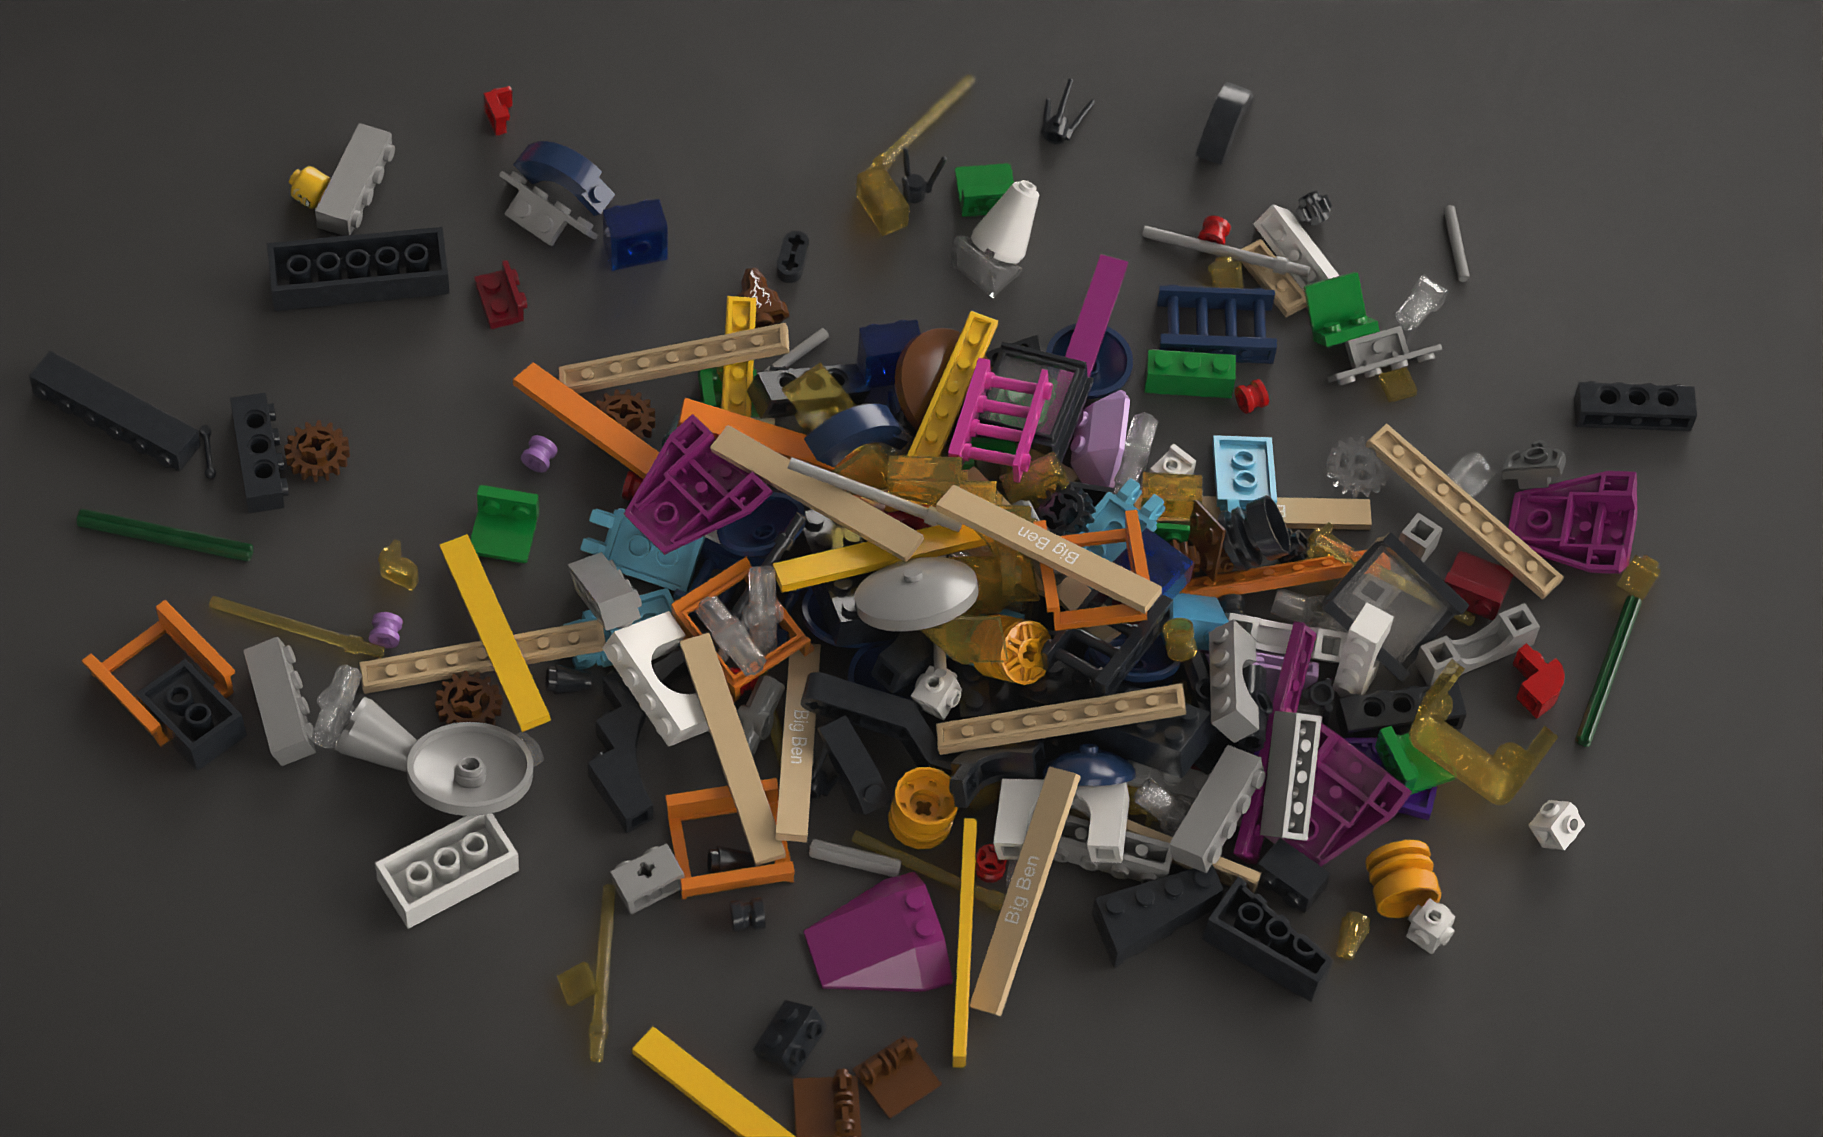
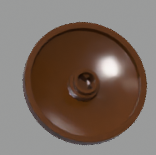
M948 328L928 330L912 338L899 355L895 369L896 394L905 417L917 432L961 334L959 331ZM959 416L946 443L947 446L951 444Z

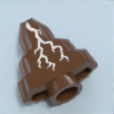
M756 267L746 268L741 280L742 292L737 296L756 298L755 328L781 323L789 318L790 314L786 302L780 301L777 292L768 288L763 274Z

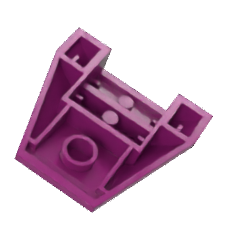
M693 414L670 434L624 512V516L664 555L751 514L773 494V491L753 471L749 474L712 453L710 447L716 439L713 433Z
M1604 471L1550 484L1546 488H1533L1516 492L1508 529L1541 557L1590 573L1620 574L1629 566L1636 527L1637 473L1634 471Z
M1321 723L1308 839L1305 841L1273 836L1265 837L1274 844L1279 838L1283 839L1322 867L1392 819L1411 795L1412 791L1343 737Z
M915 872L884 879L803 931L822 989L924 992L953 984L944 935L927 887Z

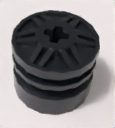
M1265 495L1248 502L1246 513L1237 506L1231 512L1225 511L1218 515V522L1226 530L1223 546L1238 571L1245 572L1250 570L1252 566H1260L1263 555L1267 560L1273 561L1291 552V542L1285 521L1271 497Z

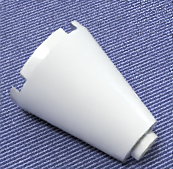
M1025 180L1014 182L975 227L971 239L981 251L985 253L988 248L995 252L993 258L1006 263L1017 264L1023 259L1039 199L1036 186Z

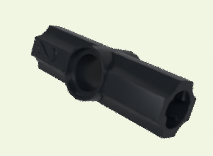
M1199 651L1189 652L1181 658L1180 669L1192 697L1190 704L1193 707L1211 713L1210 665L1205 653H1200ZM1211 723L1212 741L1214 743L1225 741L1228 737Z
M1251 664L1243 668L1242 672L1247 690L1258 706L1259 730L1239 740L1238 746L1244 751L1251 750L1257 752L1264 748V742L1266 741V716L1273 712V704L1266 693V669L1261 665Z

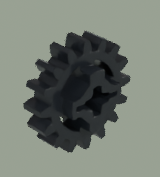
M1068 484L1066 489L1063 490L1060 485H1057L1056 492L1052 493L1047 490V497L1045 499H1037L1040 506L1035 507L1034 510L1040 521L1046 520V526L1050 532L1058 536L1079 534L1081 531L1088 533L1087 523L1090 524L1095 521L1091 515L1096 512L1095 507L1092 505L1093 501L1080 486L1074 489L1072 484Z

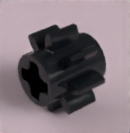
M1312 191L1299 198L1300 205L1295 211L1301 222L1306 221L1311 226H1314L1330 217L1328 211H1330L1333 205L1327 194L1322 196L1319 195L1318 191Z
M1288 528L1291 552L1286 556L1278 558L1279 562L1288 563L1305 560L1309 557L1306 551L1310 549L1307 537L1299 530L1293 533Z

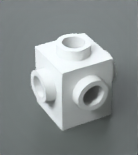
M929 666L925 674L923 673L919 676L911 697L914 702L922 706L923 711L944 720L951 708L959 703L962 688L957 681L955 673L946 668V675L937 677L934 675V667Z
M1548 800L1528 826L1542 848L1565 850L1575 840L1585 824L1579 816L1577 808L1571 802Z
M1429 899L1423 907L1417 905L1410 914L1408 921L1411 924L1406 937L1430 954H1433L1440 944L1445 945L1454 934L1455 930L1451 927L1456 916L1451 914V911L1445 905Z

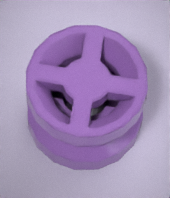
M535 435L529 441V449L523 451L521 461L531 470L543 473L549 468V460L555 457L558 449L551 440Z
M389 612L374 614L372 619L374 629L370 631L369 635L370 643L380 648H394L398 646L400 639L398 631L402 628L403 620L398 615Z

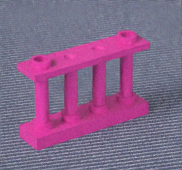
M978 358L949 447V470L961 472L964 462H969L970 459L1013 467L1014 482L1020 483L1022 473L1029 470L1031 460L1029 451L1045 400H1050L1052 395L1053 383L1048 381V370H1041L1038 383L995 376V373L991 372L990 360ZM992 388L1032 394L1034 396L1031 406L1028 407L989 400L986 393L987 390H992ZM985 411L1027 419L1023 431L983 424L980 423L978 418L980 413L984 414ZM981 435L1019 442V445L1014 455L975 448L970 443L972 437Z

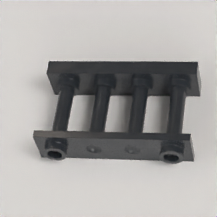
M1093 589L1077 610L1101 607L1109 596ZM1162 594L1158 601L1153 603L1147 611V620L1141 621L1139 625H1131L1128 622L1107 625L1127 636V640L1122 646L1118 645L1115 647L1083 628L1060 630L1053 639H1048L1042 648L1043 670L1049 672L1054 664L1060 661L1093 679L1095 698L1112 695L1173 618V599ZM1076 639L1110 657V661L1105 667L1097 668L1067 652L1066 649Z

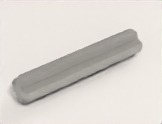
M817 839L811 842L809 856L812 858L891 877L898 876L901 868V860Z

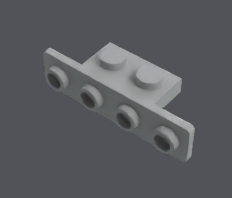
M501 171L499 174L501 178L520 190L505 212V215L547 244L554 245L567 223L595 240L598 237V234L591 230L594 226L592 223L581 216L576 220L569 215L572 210L559 201L555 205L547 200L549 194L537 186L533 190L525 185L527 179L513 171L509 175Z
M1394 327L1346 341L1345 346L1352 369L1327 377L1329 383L1338 381L1339 386L1356 381L1355 375L1364 373L1365 378L1381 374V368L1391 365L1392 370L1408 366L1407 360L1417 358L1418 363L1435 358L1434 352L1442 350L1441 344L1409 353L1402 327Z

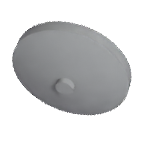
M923 557L909 559L907 563L900 561L872 573L860 583L854 598L858 616L866 624L888 631H915L941 625L966 612L976 601L979 588L975 572L965 563L949 558Z
M478 722L454 723L428 732L413 745L407 759V778L416 796L437 810L463 816L486 815L512 806L527 793L533 779V758L527 745L519 737L506 729Z

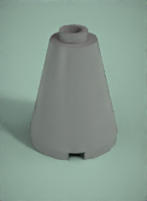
M364 697L352 714L347 728H344L335 750L341 754L407 773L408 755L418 740L372 699Z

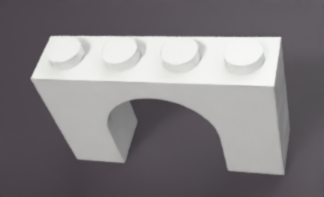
M670 611L614 631L602 648L608 660L612 662L622 677L623 682L635 696L641 709L645 711L668 747L709 731L697 694H680L670 690L658 680L652 668L651 660L674 651L680 644V641L686 636Z
M1002 779L994 836V846L998 859L1018 860L1045 779ZM1126 782L1105 786H1077L1070 808L1077 809L1090 818L1087 846L1091 862L1122 863L1130 800Z

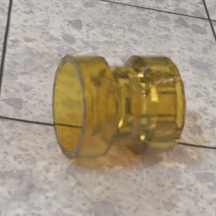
M1174 618L1167 621L1163 626V635L1167 641L1166 652L1168 657L1175 661H1184L1192 658L1197 652L1196 641L1193 638L1194 627L1192 622L1186 618Z

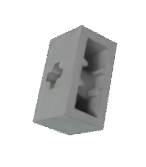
M667 843L660 847H652L642 856L632 861H624L617 865L614 870L610 871L613 884L630 915L681 890L680 879L685 878L684 872Z

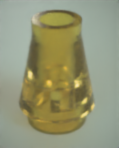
M1348 911L1346 916L1341 918L1338 947L1335 953L1337 956L1346 960L1354 959L1356 952L1371 930L1369 926L1370 918L1355 911Z

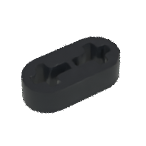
M791 231L784 237L777 261V276L783 282H796L803 274L809 252V238L804 232ZM795 242L800 243L796 252L792 251V246H794ZM789 262H794V268L791 271H786Z

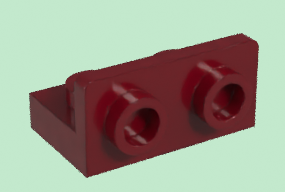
M508 260L502 261V270L474 277V283L490 330L524 321V309H528L524 292L518 291L517 286L520 285L516 269L510 268Z

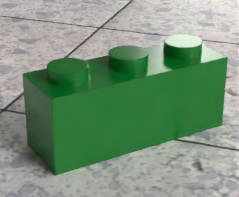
M1148 349L1145 364L1144 393L1232 398L1236 380V355Z

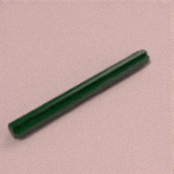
M80 509L76 518L77 525L80 527L243 561H250L253 555V545L240 541L86 509Z
M1633 595L1627 596L1575 738V742L1578 745L1589 747L1595 735L1642 604V600Z

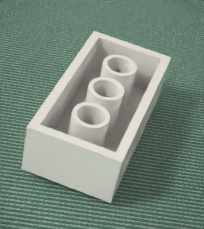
M492 813L465 816L375 863L377 880L408 929L519 871L518 853Z

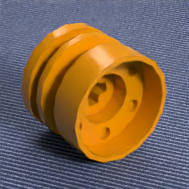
M1002 614L991 615L982 620L973 632L970 643L971 660L975 668L984 676L1022 685L1035 683L1046 672L1043 670L1041 651L1046 641L1051 639L1048 630L1038 622Z
M919 767L906 772L897 783L888 814L889 828L896 839L904 845L915 849H931L942 844L949 836L958 807H955L953 795L949 791L950 776L935 768Z
M1418 840L1392 842L1377 848L1366 857L1365 865L1369 873V881L1374 886L1373 896L1380 915L1388 918L1409 917L1417 905L1423 907L1429 899L1436 903L1441 900L1442 894L1437 876L1432 872L1434 864L1430 859L1431 853L1426 843Z

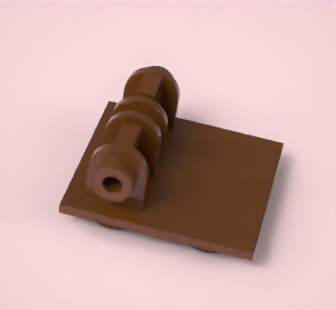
M1195 500L1193 512L1190 514L1188 547H1196V551L1200 553V568L1213 582H1216L1218 573L1230 572L1234 568L1232 561L1223 548L1226 530L1198 500Z
M905 1035L852 1069L889 1119L942 1086V1083L915 1050L918 1048L916 1040L913 1037L907 1039Z
M838 1069L833 1077L793 1078L796 1137H861L858 1076L850 1075L847 1069Z

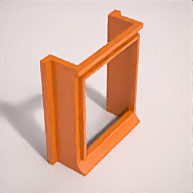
M1137 510L1125 511V528L1060 536L1080 547L1126 542L1131 572L1150 581ZM1046 520L1033 522V524L1047 530ZM1039 562L1047 612H1052L1055 631L1147 620V612L1144 614L1126 604L1060 612L1054 569Z
M744 557L671 604V614L686 635L683 640L702 635L688 614L743 579L749 584L756 571L752 568L747 557ZM765 583L756 595L765 602V607L783 630L789 632L790 640L736 675L732 673L717 653L733 702L740 699V688L798 650H800L804 657L815 651L809 637H806Z
M166 600L156 606L159 619L157 623L102 663L92 653L82 659V664L156 739L160 747L169 741L162 731L161 724L111 672L167 633L215 682L213 686L225 698L234 693L231 676L235 674L232 666Z
M777 778L761 780L771 812L777 824L779 798ZM728 786L665 795L674 856L685 878L680 879L682 900L687 899L689 896L782 881L794 883L795 870L793 861H790L787 841H782L786 857L775 860V864L691 877L681 821L737 813Z

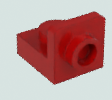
M510 86L495 88L484 93V112L496 136L507 133V121L510 120L507 108L512 107V89Z

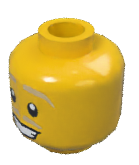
M307 166L301 171L297 169L289 179V184L292 185L290 190L291 197L306 207L314 209L318 206L331 178L312 166Z

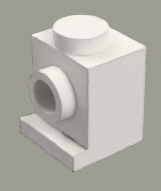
M1173 444L1170 446L1169 451L1150 468L1148 481L1158 492H1163L1167 496H1173L1193 477L1196 460Z

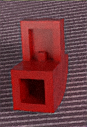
M1526 643L1517 650L1513 665L1527 678L1521 684L1516 699L1538 719L1557 702L1564 684L1565 673L1563 666L1557 658L1547 664L1543 656Z

